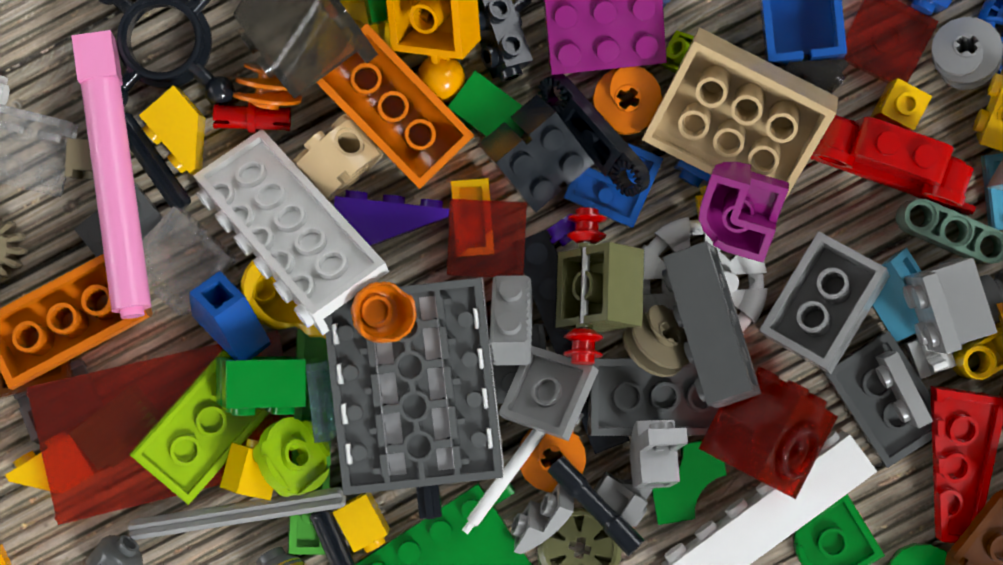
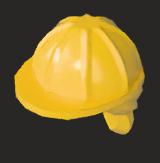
M252 260L244 271L240 289L259 322L278 330L297 327L311 338L322 337L326 339V335H322L314 325L307 328L294 311V308L297 306L293 300L286 303L273 286L276 282L273 276L265 279Z

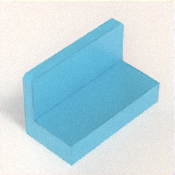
M907 247L893 254L882 264V266L887 268L890 277L873 304L874 309L895 341H900L915 334L914 325L919 323L915 309L908 307L903 294V287L907 286L904 277L921 272Z

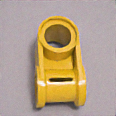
M1000 322L995 324L997 333L967 342L962 345V350L953 353L956 363L953 370L957 375L963 378L983 380L1003 369V332ZM973 352H976L980 358V365L976 371L972 372L968 366V358Z

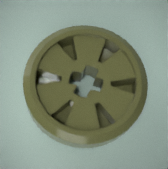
M574 508V512L564 525L549 539L537 546L539 565H619L622 554L621 548L605 533L603 527L585 508ZM576 542H581L584 544V550L589 552V555L583 554L582 559L575 558L574 550L569 549V546L575 547Z

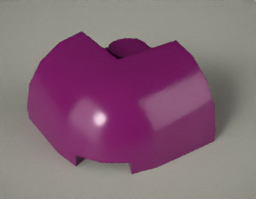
M741 162L717 164L712 170L700 204L699 221L702 229L713 241V246L725 252L764 263L776 231L777 219L789 191V182L752 172V165Z

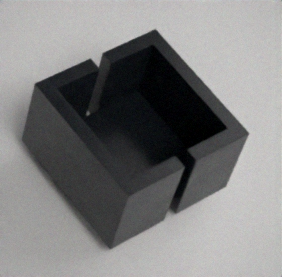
M536 94L511 116L512 120L529 136L526 141H523L504 122L478 144L515 191L535 212L562 191L558 186L564 181L569 185L594 164L556 111Z

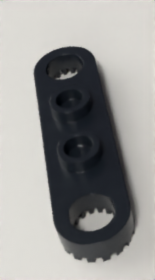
M564 74L550 75L544 78L538 86L540 89L538 95H541V99L556 111L604 176L608 175L613 184L617 185L615 188L617 190L620 189V193L622 195L625 194L627 197H633L646 190L650 183V174L644 162L572 81ZM556 86L557 90H561L559 92V94H562V96H560V99H562L561 101L556 97L554 93V87ZM626 168L628 171L631 170V174H635L633 175V178H636L634 180L635 184L628 178Z

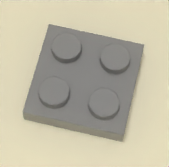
M531 345V363L519 365L498 414L504 419L569 441L599 370L593 365L572 364L569 357Z

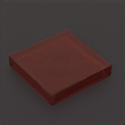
M863 0L845 34L847 54L840 60L887 84L898 78L908 83L939 21L898 0Z
M450 199L447 275L472 277L523 276L527 202Z

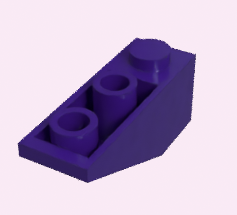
M345 190V197L335 196L334 200L336 210L371 247L450 218L451 213L450 209L443 208V201L421 199L420 206L405 204L406 197L383 194L382 201L367 200V192Z

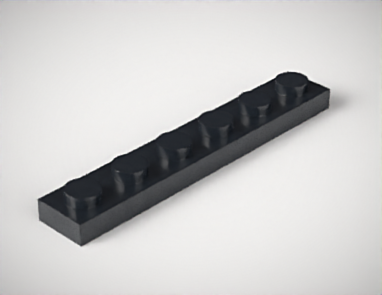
M544 230L512 244L525 276L531 279L532 295L555 353L563 355L564 352L572 347V342L564 338V335L571 330L556 328L558 255L554 245L549 241L551 239L550 234L547 230ZM588 397L581 411V413L584 414V417L581 420L584 425L586 433L588 421ZM587 435L594 454L630 441L628 436Z

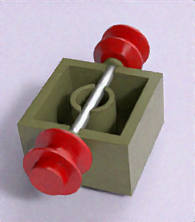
M585 207L576 209V214L568 216V220L575 223V230L569 232L567 237L579 244V248L558 252L556 328L571 330L564 335V338L572 342V347L564 352L563 355L571 357V363L577 365L595 364V358L603 356L602 353L595 350V342L603 339V336L598 332L642 326L644 249L612 242L597 244L606 238V234L598 230L599 224L605 222L607 218L599 215L598 209Z

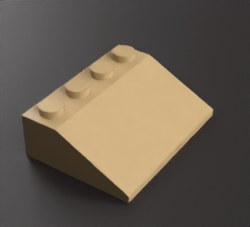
M699 27L642 140L710 175L715 165L723 162L752 165V172L789 182L788 196L835 117L838 97Z

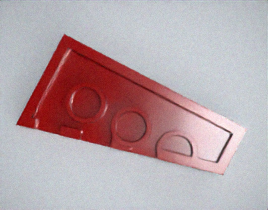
M930 386L931 418L933 420L932 452L935 537L941 542L955 543L986 505L1003 425V396Z

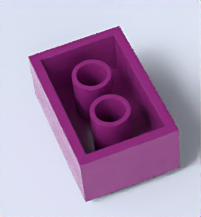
M543 0L548 58L552 75L667 63L663 0Z

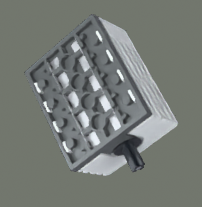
M483 277L399 287L413 297L417 318L411 332L397 342L374 343L358 333L353 326L350 310L354 297L324 318L329 329L325 335L343 495L416 487L419 519H434L435 517H442L439 485L503 478L504 461L489 344L490 336Z

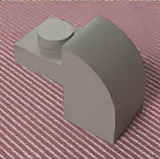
M674 420L635 422L630 443L633 489L667 488L680 482L677 450L688 444L687 428H675Z

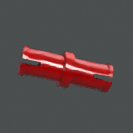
M248 103V106H220L214 104L213 121L215 122H213V128L247 129L248 133H256L257 129L291 131V107L270 110L254 106L252 103Z

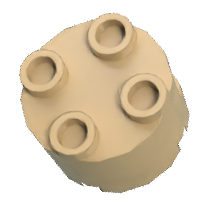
M346 113L331 125L333 130L325 135L322 131H319L304 144L306 149L292 160L328 201L333 200L335 196H339L360 179L359 176L365 171L368 172L384 155L379 147Z

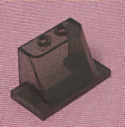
M241 0L233 12L245 30L240 35L241 39L253 54L258 51L261 54L256 59L260 67L269 78L276 75L294 99L356 52H358L366 64L379 55L339 0Z

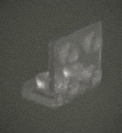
M0 104V183L61 197L66 182L67 138L76 139L79 125L67 120Z

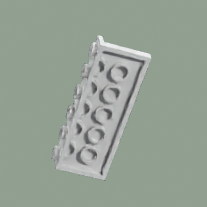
M259 130L193 175L201 188L196 194L208 211L213 208L217 210V213L214 215L227 233L234 230L237 235L233 238L246 256L251 253L256 256L253 262L264 278L268 279L273 276L276 280L273 286L286 303H289L291 300L296 303L297 306L294 308V311L307 328L314 325L322 335L326 334L329 329L324 318L355 297L356 293L369 283L376 282L389 272L382 258L264 130Z

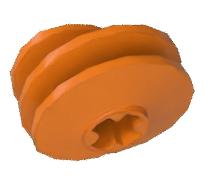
M244 63V67L257 73L258 77H236L235 82L254 88L255 93L234 92L233 97L252 103L254 106L279 110L280 106L298 105L302 102L303 97L293 90L304 89L305 82L295 75L286 73L284 70Z
M643 67L614 68L604 74L597 83L593 93L592 105L618 134L631 135L639 133L649 126L662 101L661 88L655 77ZM627 92H631L635 96L632 101L637 103L636 107L629 105L626 109H623L619 106L621 99L617 98V95L625 96Z
M530 429V430L525 434V436L523 437V439H522L521 442H520L519 447L521 446V444L524 442V440L527 438V436L530 434V432H531L533 429ZM574 431L569 441L549 434H545L520 468L525 480L533 487L546 492H553L558 484L547 472L553 464L550 461L543 463L541 460L546 458L544 451L548 448L553 452L560 450L562 455L558 456V459L564 455L583 474L586 465L585 447Z

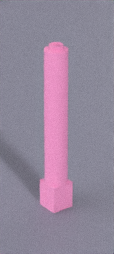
M111 30L71 35L77 80L81 85L111 311L113 313H120L121 319L138 318L144 316V310L152 305L121 91L123 82L117 41Z

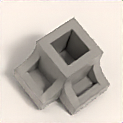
M607 471L603 473L594 487V490L632 527H636L645 515L648 503L647 498L654 489H633L632 478L627 480L618 479Z

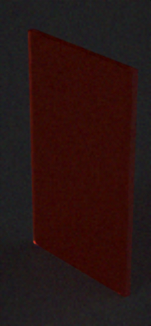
M278 330L267 332L266 334L271 341V345L256 356H284L280 342L281 335L278 333ZM219 344L26 387V395L30 401L55 510L54 518L58 525L177 496L132 458L129 453L223 350ZM270 412L247 439L259 441L260 436L269 425L281 419L293 417V414L274 415ZM289 450V453H288V454H289V458H290V460H291V453H292V451ZM226 463L203 489L221 484Z

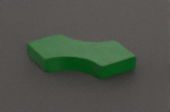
M719 437L691 441L681 448V459L679 462L680 482L671 487L654 488L652 490L658 525L696 519L695 507L702 490L713 480L727 476L721 439Z

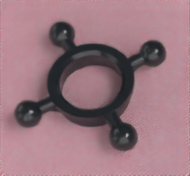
M98 0L102 4L116 6L124 14L117 32L119 56L126 67V71L122 74L123 85L121 86L124 107L129 99L128 91L138 80L156 88H171L173 85L179 87L196 79L204 87L205 97L211 104L225 106L234 98L233 93L235 92L233 83L226 77L212 75L205 68L212 50V33L202 10L211 0H138L135 3L131 0ZM161 7L177 9L183 12L192 23L195 33L193 51L183 65L172 71H149L141 66L133 54L131 47L133 28L137 21L150 10Z

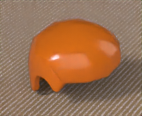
M385 281L369 283L356 293L350 307L354 328L361 336L374 343H389L401 340L411 332L417 318L413 297L401 290L396 284Z

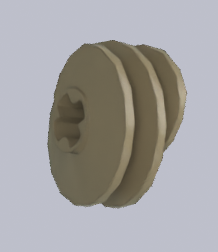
M664 305L650 307L648 312L643 313L642 326L626 328L623 332L624 347L630 358L640 368L652 375L659 377L674 376L690 363L684 350V342L688 341L684 327H679L673 310Z

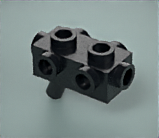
M478 0L481 58L484 66L490 71L492 79L500 77L501 82H506L518 78L523 74L522 69L533 61L521 28L522 19L519 15L523 9L532 3V0Z

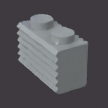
M528 276L493 277L489 342L493 360L492 364L528 365L531 363L533 297L531 279Z

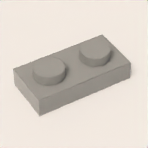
M888 350L876 356L880 365L876 368V373L886 389L891 387L897 401L893 402V406L900 420L903 423L908 422L909 425L917 428L933 422L899 353Z

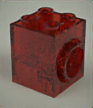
M758 366L755 374L762 394L719 408L699 449L796 499L838 416L825 409L827 401L810 393V390L790 380L785 382L779 379V376Z

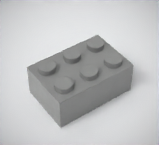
M818 231L759 331L766 338L831 375L890 277L886 267Z

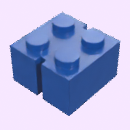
M760 0L767 62L775 66L801 64L805 55H808V62L810 63L843 59L847 54L842 0Z

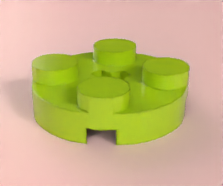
M287 417L272 423L264 430L260 436L259 443L253 449V458L258 464L262 476L280 496L289 497L311 492L320 487L328 476L330 469H326V457L330 456L328 441L323 432L308 420L300 421L294 419L295 417ZM296 449L299 456L296 458L298 466L291 462L288 454L289 450L293 451Z

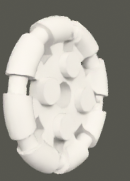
M689 217L672 221L654 233L656 237L648 246H642L641 249H644L643 313L648 312L649 308L654 305H664L672 310L673 306L677 305L673 291L670 292L667 289L663 280L662 270L666 269L665 263L658 257L667 246L674 253L690 247V235H703V242L707 241L713 246V241L705 234L699 220H689ZM717 248L734 306L740 311L737 316L743 332L751 322L756 323L765 305L768 288H764L763 273H767L765 263L734 255L729 260L719 252L721 249ZM738 274H748L749 289H737L739 286ZM650 279H662V293L651 294Z

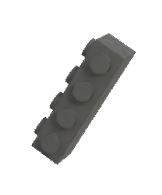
M705 241L664 256L663 260L666 269L662 270L663 280L667 289L670 292L673 291L677 305L673 306V313L680 328L684 327L688 341L684 342V350L689 362L696 366L699 378L695 379V386L700 399L703 402L706 401L709 406L721 408L762 394L717 248Z

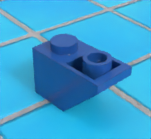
M221 271L189 292L192 317L234 360H251L271 345L268 335L246 297Z

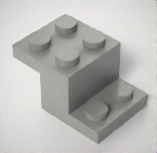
M952 258L939 262V266L904 277L907 286L903 287L905 301L910 309H915L919 323L914 325L915 332L922 346L926 345L928 350L949 354L962 350L961 344L997 333L974 258Z

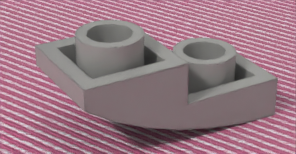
M559 483L552 494L546 493L541 504L530 500L524 512L516 514L511 526V535L515 536V553L523 554L542 544L555 534L574 512V497L570 496Z

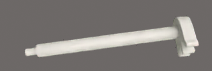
M580 413V416L576 423L577 425L584 417V414ZM535 429L530 432L504 467L503 478H496L467 517L468 522L462 531L469 534L474 526L477 527L546 433Z

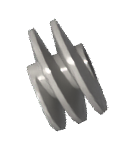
M962 17L951 20L943 25L933 38V64L937 72L942 76V79L953 88L958 90H974L984 86L991 81L993 75L998 73L1001 67L1003 44L1000 35L990 23L979 18Z

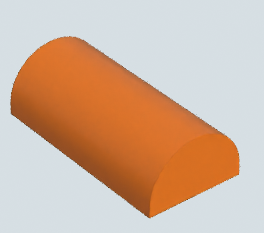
M367 23L311 77L419 189L475 136Z
M104 254L0 308V372L8 388L15 390L152 317V308L145 309L144 316L132 319H121L120 313H113L111 311Z

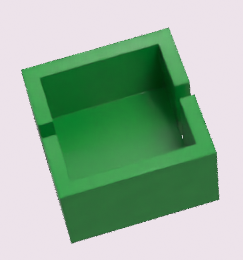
M256 356L251 360L216 357V403L224 407L226 412L231 413L233 416L255 415V408H265V411L271 412L274 415L295 414V407H306V359L295 356Z

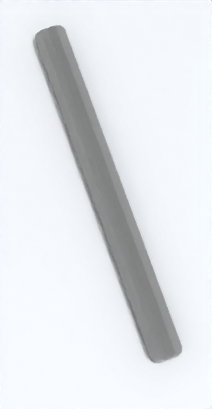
M333 487L311 491L302 495L271 497V501L258 499L138 518L129 522V536L133 540L338 509L346 505V496L343 495V487Z

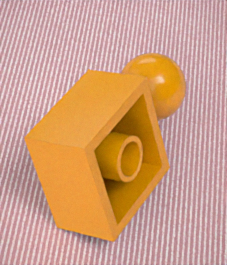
M386 0L391 49L397 52L427 55L428 58L420 65L417 76L443 103L452 101L465 84L463 67L456 59L463 60L481 40L478 0Z

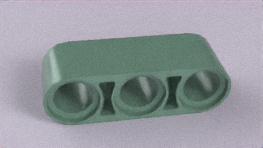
M927 199L906 201L897 209L896 223L907 234L960 257L974 258L975 263L994 264L1003 260V233L995 228ZM915 206L922 209L925 217L924 222L919 227L913 225L909 217L910 211ZM950 221L954 222L959 229L958 238L954 242H951L945 236V227ZM985 237L990 238L994 246L993 252L988 257L984 256L980 250V243Z

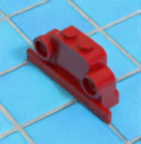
M835 115L810 159L907 194L930 200L966 215H973L976 206L965 203V193L974 168L966 165L965 161L952 156L953 146L880 119L863 117L854 121Z

